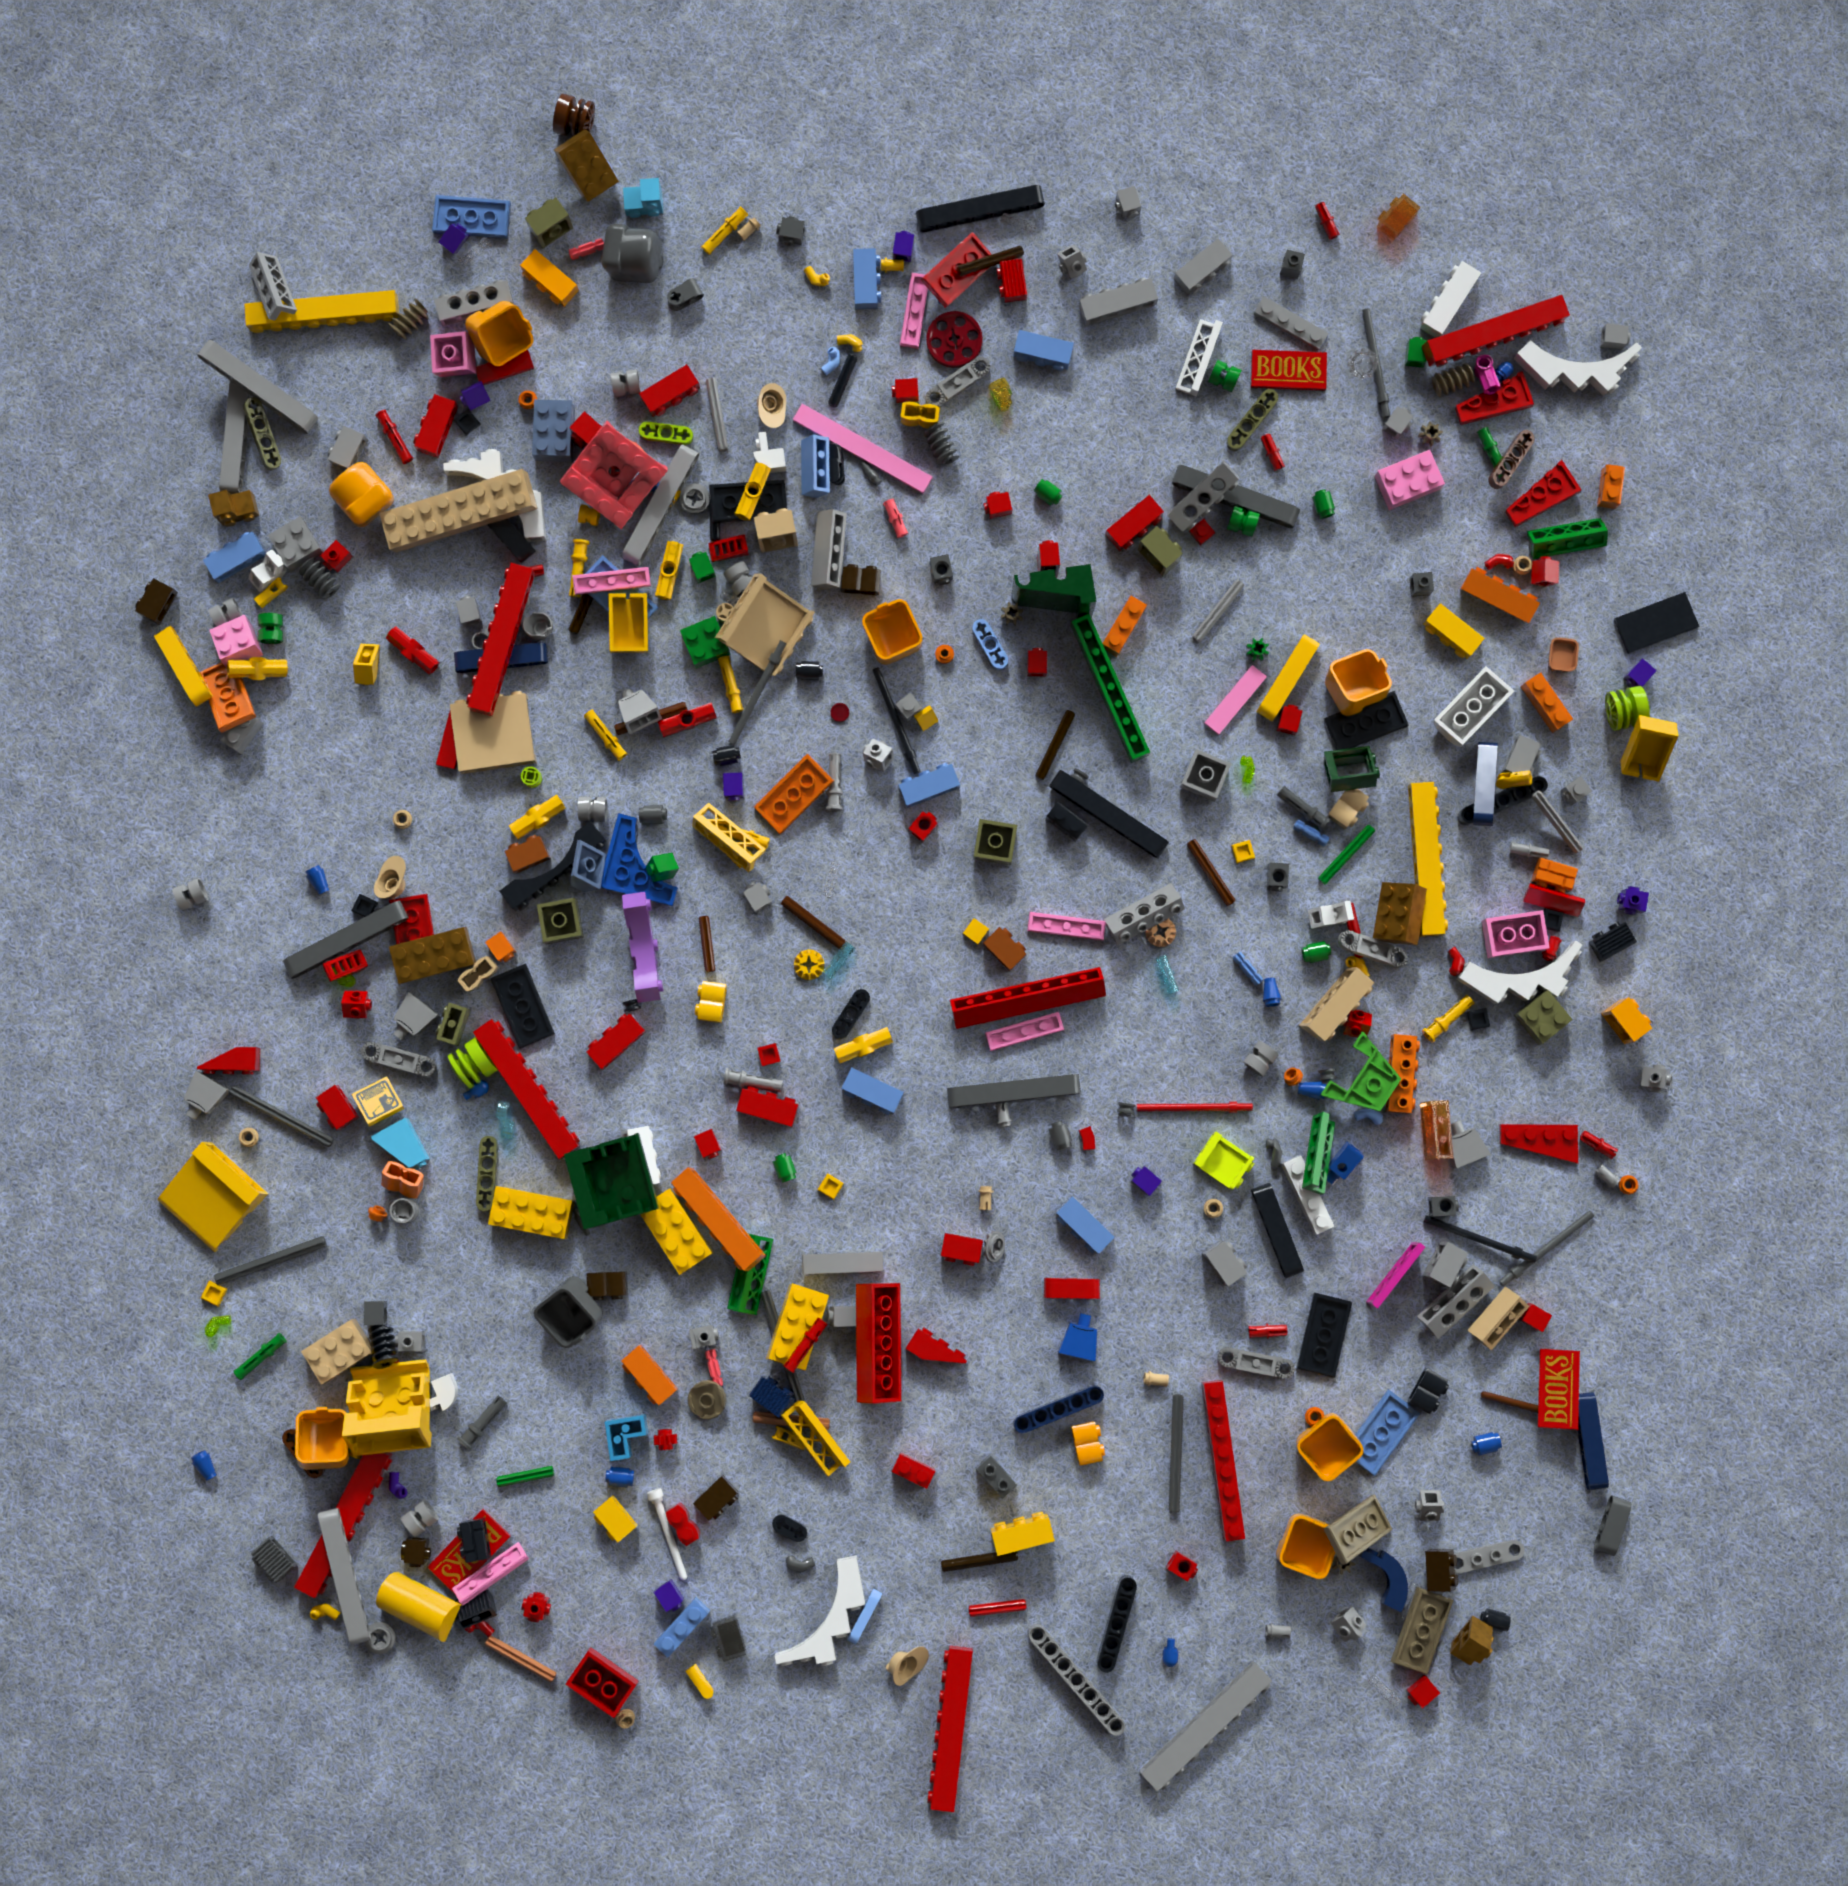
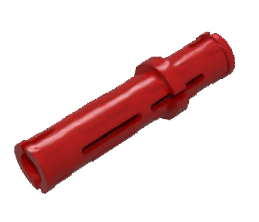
M385 409L377 412L375 416L383 428L382 431L388 436L402 463L407 464L411 462L413 457L399 435L396 424L391 421Z
M817 1317L808 1332L805 1331L802 1341L783 1366L794 1373L813 1344L818 1342V1337L828 1324Z

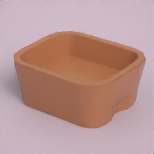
M1554 638L1551 641L1549 650V669L1563 672L1575 670L1578 662V642L1574 639Z

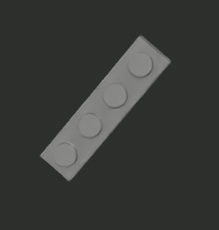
M1263 296L1254 311L1256 316L1316 350L1320 349L1328 335V332Z

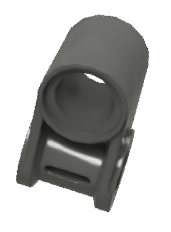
M694 278L686 280L668 292V306L671 310L679 311L703 298L704 294Z

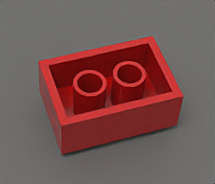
M590 1647L565 1685L615 1718L639 1680Z

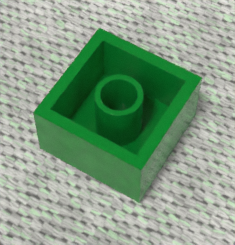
M715 616L680 630L696 669L717 661L722 656L731 655L728 646L715 638L720 630Z

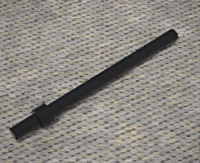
M874 668L872 671L904 748L906 761H909L913 773L918 774L921 770L916 760L915 750L911 748L880 668Z
M1425 1215L1424 1223L1508 1253L1511 1257L1518 1260L1521 1258L1532 1263L1536 1262V1255L1527 1253L1520 1247H1511Z

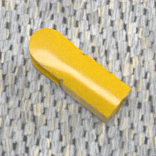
M280 577L276 578L254 598L262 609L287 590L288 586L281 582L282 579ZM276 586L278 590L273 592L272 589Z
M1531 771L1500 773L1496 780V787L1505 789L1531 785L1533 781Z
M776 1425L775 1428L777 1430L775 1435H772V1438L804 1451L805 1447L792 1431ZM784 1432L789 1434L787 1440L782 1439Z
M695 1663L685 1672L701 1695L709 1699L713 1696V1688Z

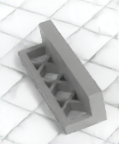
M256 252L249 267L268 319L276 320L281 311L295 314L297 309L277 256Z

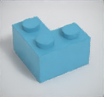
M659 178L640 179V187L623 188L626 216L638 218L641 215L648 214V216L655 217L663 213L662 190Z

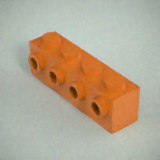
M1479 567L1470 569L1460 589L1526 623H1530L1540 605V602L1537 601L1538 597L1530 593L1524 595L1520 593V588L1512 584L1509 587L1502 584L1504 580L1497 576H1493V578L1486 576L1487 571Z
M1391 1035L1389 1064L1400 1076L1401 1081L1387 1100L1385 1112L1410 1114L1415 1109L1413 1091H1416L1417 1080L1414 1079V1073L1418 1070V1060L1415 1059L1416 1052H1419L1420 1048L1417 1036Z

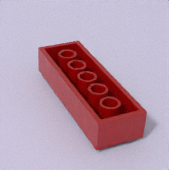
M900 1283L856 1284L857 1403L873 1404L902 1401Z

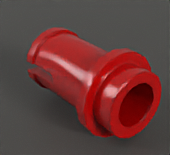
M1550 936L1549 949L1542 951V958L1553 962L1557 958L1556 953L1562 940L1556 936Z

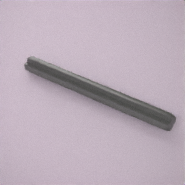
M233 1086L229 1092L231 1096L326 1147H330L334 1141L327 1134L237 1086Z
M320 1236L214 1275L217 1285H221L326 1247V1240L324 1236Z
M767 1290L761 1292L760 1295L772 1333L774 1334L779 1317L771 1292ZM784 1367L790 1389L794 1393L792 1396L796 1399V1402L798 1400L804 1401L796 1370L792 1373Z
M1180 1394L1173 1395L1169 1511L1175 1513L1180 1511L1184 1400L1183 1395Z

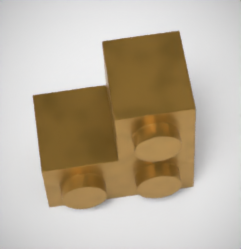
M227 490L208 494L213 516L223 526H234L239 521H253L255 517L259 516L255 496L250 490L232 495Z
M1472 1615L1452 1641L1450 1654L1470 1666L1474 1661L1480 1664L1484 1658L1487 1659L1492 1653L1493 1627Z

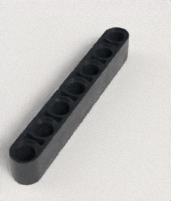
M1031 185L923 208L916 211L919 231L929 232L1038 209L1045 205L1041 185Z
M1059 770L1049 784L1051 789L1153 857L1158 859L1169 844L1165 838L1066 772Z

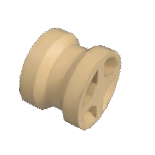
M722 603L716 609L717 618L722 624H724L729 613L734 608L731 604Z

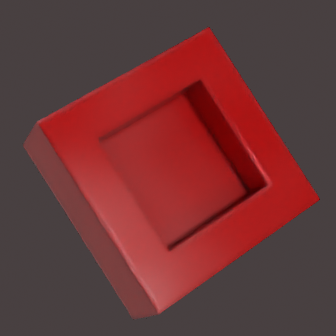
M1204 518L1188 531L1200 546L1216 533Z
M776 1043L757 1048L762 1067L781 1062Z

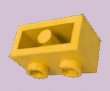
M614 1495L593 1511L595 1514L593 1518L600 1526L604 1525L608 1530L606 1534L612 1541H621L638 1526Z

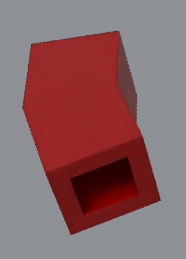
M1091 1126L1079 1130L1082 1138V1149L1095 1150V1137Z

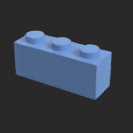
M876 248L853 249L855 310L878 309L877 303H881V291H877V285L881 283L880 273H876V266H880V255H876Z
M1019 330L1013 357H1016L1021 362L1029 360L1035 362L1038 366L1050 365L1056 370H1068L1074 343Z
M813 434L801 440V492L803 496L819 498L830 493L829 437Z
M253 531L242 534L239 537L240 539L235 542L226 543L223 549L213 551L206 556L207 558L203 559L216 582L224 581L265 557L267 552Z
M944 763L937 766L935 771L930 772L926 770L919 773V777L914 779L908 777L901 780V784H898L906 807H912L960 788L953 765Z
M852 1067L841 1088L845 1090L844 1094L853 1099L855 1096L862 1098L861 1103L870 1107L873 1104L879 1106L878 1111L887 1115L890 1112L895 1113L904 1094L903 1091Z
M1073 1196L1056 1212L1058 1215L1056 1219L1064 1227L1068 1225L1072 1229L1070 1233L1077 1240L1082 1238L1086 1242L1084 1246L1092 1254L1094 1252L1099 1254L1115 1238Z
M695 1597L655 1640L654 1645L668 1658L707 1616L710 1609Z

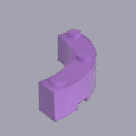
M645 892L622 895L623 911L630 935L631 957L634 962L633 975L637 1002L661 1000L660 992L664 990L663 982L659 980L656 951L659 950L658 940L653 937L649 913L652 910L651 900L646 898Z

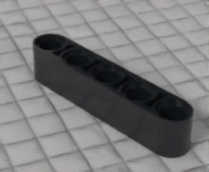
M508 518L487 524L511 553L518 558L521 564L536 552Z
M1537 776L1532 778L1531 785L1511 787L1495 794L1494 814L1531 799L1532 795L1538 791L1533 787L1534 782H1538L1541 785L1540 791L1543 793L1548 787L1547 780L1544 777ZM1517 789L1523 791V798H1519L1516 795ZM1499 797L1506 799V805L1499 803ZM1474 803L1466 806L1458 813L1457 818L1462 825L1473 824ZM1465 811L1472 815L1471 820L1464 818Z
M1266 1183L1251 1189L1284 1277L1289 1278L1304 1272L1271 1184Z
M1124 1575L1118 1581L1096 1662L1098 1668L1104 1673L1111 1672L1116 1665L1137 1590L1136 1581L1130 1575ZM1126 1580H1130L1133 1583L1129 1590L1122 1588V1584ZM1126 1600L1127 1606L1124 1609H1119L1117 1607L1118 1601ZM1114 1619H1120L1122 1621V1624L1119 1628H1113L1111 1626V1623ZM1108 1639H1116V1645L1114 1647L1106 1646ZM1105 1657L1111 1659V1663L1107 1667L1101 1665V1660Z

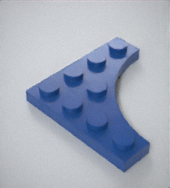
M618 813L605 860L601 888L622 894L645 892L647 899L673 906L678 887L663 881L653 882L639 854L636 843L638 819Z

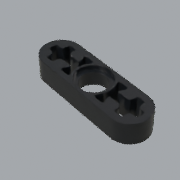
M859 989L855 991L832 1027V1034L835 1038H846L870 1001V995L866 990ZM864 993L867 1000L860 1002L858 1006L862 1007V1009L859 1011L857 1007L850 1004L852 1002L856 1004L858 1001L857 994L861 995ZM848 1009H854L857 1013L853 1020H849L845 1016ZM841 1018L848 1023H852L850 1027L847 1024L844 1027L845 1034H836L837 1030L835 1028L837 1026L841 1027L843 1024L840 1021Z

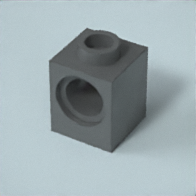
M1287 249L1280 275L1298 279L1305 254Z
M949 554L931 557L930 566L934 584H949L953 580ZM944 567L947 572L941 575L937 573V569Z
M1432 572L1413 573L1409 578L1411 597L1429 596L1434 591Z
M1270 862L1267 868L1266 887L1271 888V891L1278 892L1288 887L1289 864ZM1274 873L1281 874V882H1276L1273 879Z
M1455 1196L1428 1197L1429 1216H1456V1211H1459L1458 1200H1455ZM1442 1201L1448 1203V1209L1445 1212L1440 1209Z
M364 1301V1325H369V1328L374 1325H387V1301Z

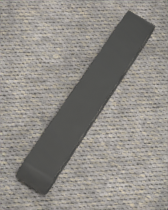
M1178 465L1172 485L1191 492L1209 474L1184 465ZM1215 480L1213 486L1216 489H1221L1224 487V483L1221 480ZM1239 485L1232 491L1228 489L1223 494L1225 497L1219 502L1232 508L1234 506L1243 508L1246 513L1249 511L1259 513L1260 518L1287 528H1294L1300 509L1292 504ZM1202 493L1199 495L1210 499V496L1207 493Z
M401 901L393 902L283 960V963L291 979L297 978L407 921L409 917Z
M1079 1074L947 1088L949 1108L1081 1093Z

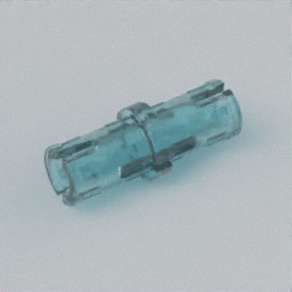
M846 941L839 952L832 956V961L823 972L833 979L842 965H846V960L856 948Z
M1167 955L1155 958L1161 972L1160 978L1164 981L1168 995L1178 992L1179 989L1174 978L1175 972L1171 969Z

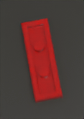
M526 350L501 366H495L490 362L476 366V374L478 380L482 381L483 385H487L533 370L534 366L529 351Z
M449 711L436 765L455 770L457 756L451 711Z
M1531 883L1523 897V902L1579 917L1585 905L1584 898Z

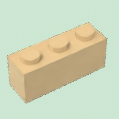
M1505 1286L1472 1324L1468 1332L1492 1351L1529 1306L1520 1296Z

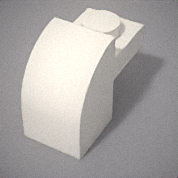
M759 432V439H756L757 451L753 452L755 461L771 468L770 473L786 471L783 448L768 450L766 432Z
M270 550L266 553L263 563L251 569L248 579L261 593L276 578H282L287 569L282 558L278 554L276 555L273 550Z
M1350 901L1308 910L1311 929L1338 925L1354 920Z
M453 1373L431 1381L437 1396L430 1399V1412L438 1409V1404H440L442 1411L446 1410L456 1401L458 1386Z

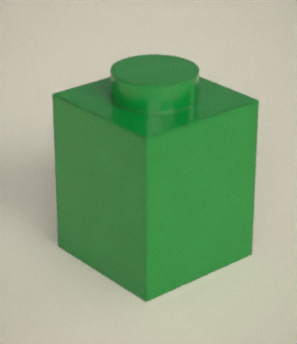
M1421 337L1409 339L1406 345L1405 366L1419 368L1425 366L1427 360L1422 345L1428 340H1423Z
M697 552L692 555V558H689L698 584L716 577L706 552Z
M673 853L652 856L646 865L648 875L651 876L652 881L656 882L673 879L679 867Z

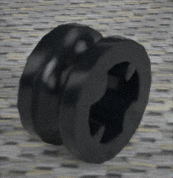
M637 999L622 1003L625 1006L624 1012L641 1009Z

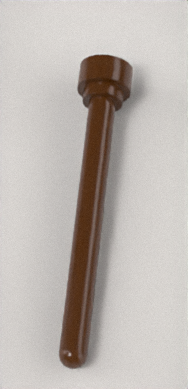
M1486 1391L1480 1394L1481 1398L1538 1413V1405Z

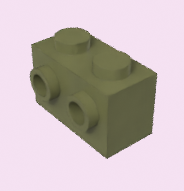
M448 1003L442 1014V1017H444L442 1024H439L437 1028L436 1039L459 1046L471 1010Z

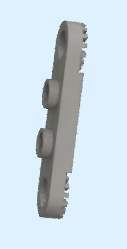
M983 356L976 357L935 387L929 389L925 396L926 404L941 407L986 376L990 371L989 360ZM979 362L986 365L985 370L978 371L975 368L976 364ZM932 394H937L940 396V400L937 403H932L929 397Z
M1350 930L1344 931L1338 936V944L1343 950L1394 968L1402 967L1408 962L1407 953L1402 948L1400 949ZM1346 935L1351 938V945L1345 943L1344 938ZM1396 953L1401 957L1400 963L1394 959Z
M367 1042L361 1048L363 1058L368 1061L426 1077L432 1076L437 1070L435 1060L430 1057L376 1042ZM374 1046L376 1048V1055L369 1057L366 1053L367 1048ZM426 1061H429L432 1065L429 1072L422 1070V1064Z
M1229 1347L1222 1348L1217 1354L1218 1362L1228 1368L1279 1378H1289L1295 1372L1293 1362L1285 1358ZM1225 1352L1232 1353L1233 1359L1229 1363H1225L1222 1360V1354ZM1283 1363H1288L1290 1366V1371L1287 1374L1280 1372L1279 1368Z
M1508 1540L1454 1553L1457 1558L1462 1560V1566L1455 1569V1573L1460 1574L1518 1560L1524 1555V1546L1517 1540ZM1513 1544L1519 1547L1517 1555L1509 1553V1547Z

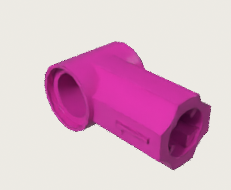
M1486 354L1478 356L1474 374L1479 378L1484 394H1495L1500 390L1501 386L1493 368V359Z

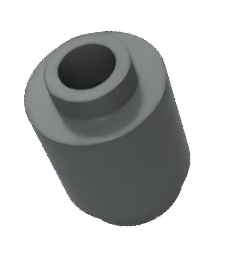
M644 805V807L639 808L640 823L645 825L663 824L664 820H667V809L663 808V805Z
M1062 1120L1052 1123L1049 1132L1053 1145L1056 1146L1057 1150L1072 1146V1138L1067 1123H1063Z

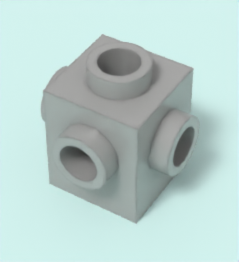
M1071 245L1057 253L1060 260L1059 269L1063 275L1066 274L1072 279L1087 271L1085 265L1087 262L1086 257L1076 246Z
M872 739L863 749L865 764L882 772L887 769L894 759L893 749L883 741Z
M1653 1065V1068L1643 1067L1641 1086L1650 1088V1092L1662 1093V1090H1668V1087L1672 1085L1673 1077L1670 1071L1665 1069L1663 1065Z
M1420 1490L1418 1501H1415V1512L1419 1513L1420 1521L1440 1520L1441 1513H1444V1501L1441 1500L1440 1490Z
M1353 1606L1339 1612L1331 1621V1625L1344 1642L1353 1639V1641L1357 1640L1362 1636L1363 1633L1361 1631L1366 1627L1365 1622Z

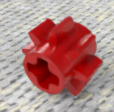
M672 1429L658 1430V1435L653 1436L654 1445H658L659 1450L673 1449V1444L678 1443L677 1434H673Z

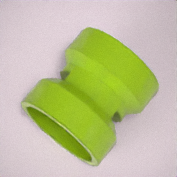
M526 767L522 770L521 779L527 787L536 788L542 782V775L536 768Z

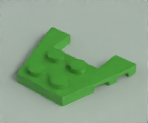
M1361 1032L1352 1047L1369 1057L1368 1061L1348 1091L1330 1080L1321 1096L1380 1112L1401 1081V1078L1368 1039L1367 1035Z

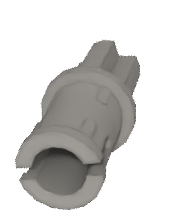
M1512 842L1509 854L1526 856L1527 859L1529 857L1548 859L1549 849L1535 847L1530 843L1525 845Z

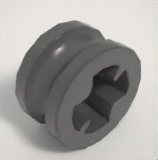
M1074 768V774L1070 776L1085 784L1084 780L1088 779L1089 776L1081 770Z
M1336 1069L1319 1070L1318 1073L1321 1074L1319 1080L1336 1079L1337 1077L1334 1075Z
M1118 1102L1120 1108L1117 1109V1112L1134 1114L1133 1108L1135 1104Z

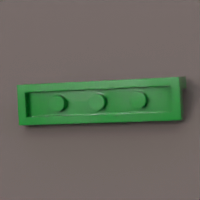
M1597 518L1527 531V537L1531 542V556L1533 559H1537L1543 556H1554L1607 546L1608 529L1602 519ZM1591 526H1599V528H1591Z
M1321 1112L1312 1117L1302 1183L1303 1189L1320 1195L1325 1194L1335 1122L1329 1120V1114L1326 1112Z
M748 1233L758 1246H760L761 1240L766 1241L765 1249L763 1250L766 1256L760 1261L761 1267L758 1271H756L755 1266L750 1271L739 1270L736 1267L727 1309L757 1315L773 1239ZM755 1279L757 1285L756 1288L752 1290L750 1287L751 1282ZM751 1298L753 1301L751 1310L745 1309L747 1301Z

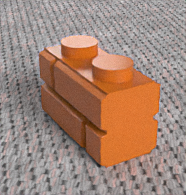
M1606 464L1601 470L1599 498L1597 500L1598 507L1616 509L1621 504L1625 467Z
M1539 858L1536 862L1531 881L1535 882L1538 886L1555 888L1554 890L1559 892H1570L1573 889L1578 869Z

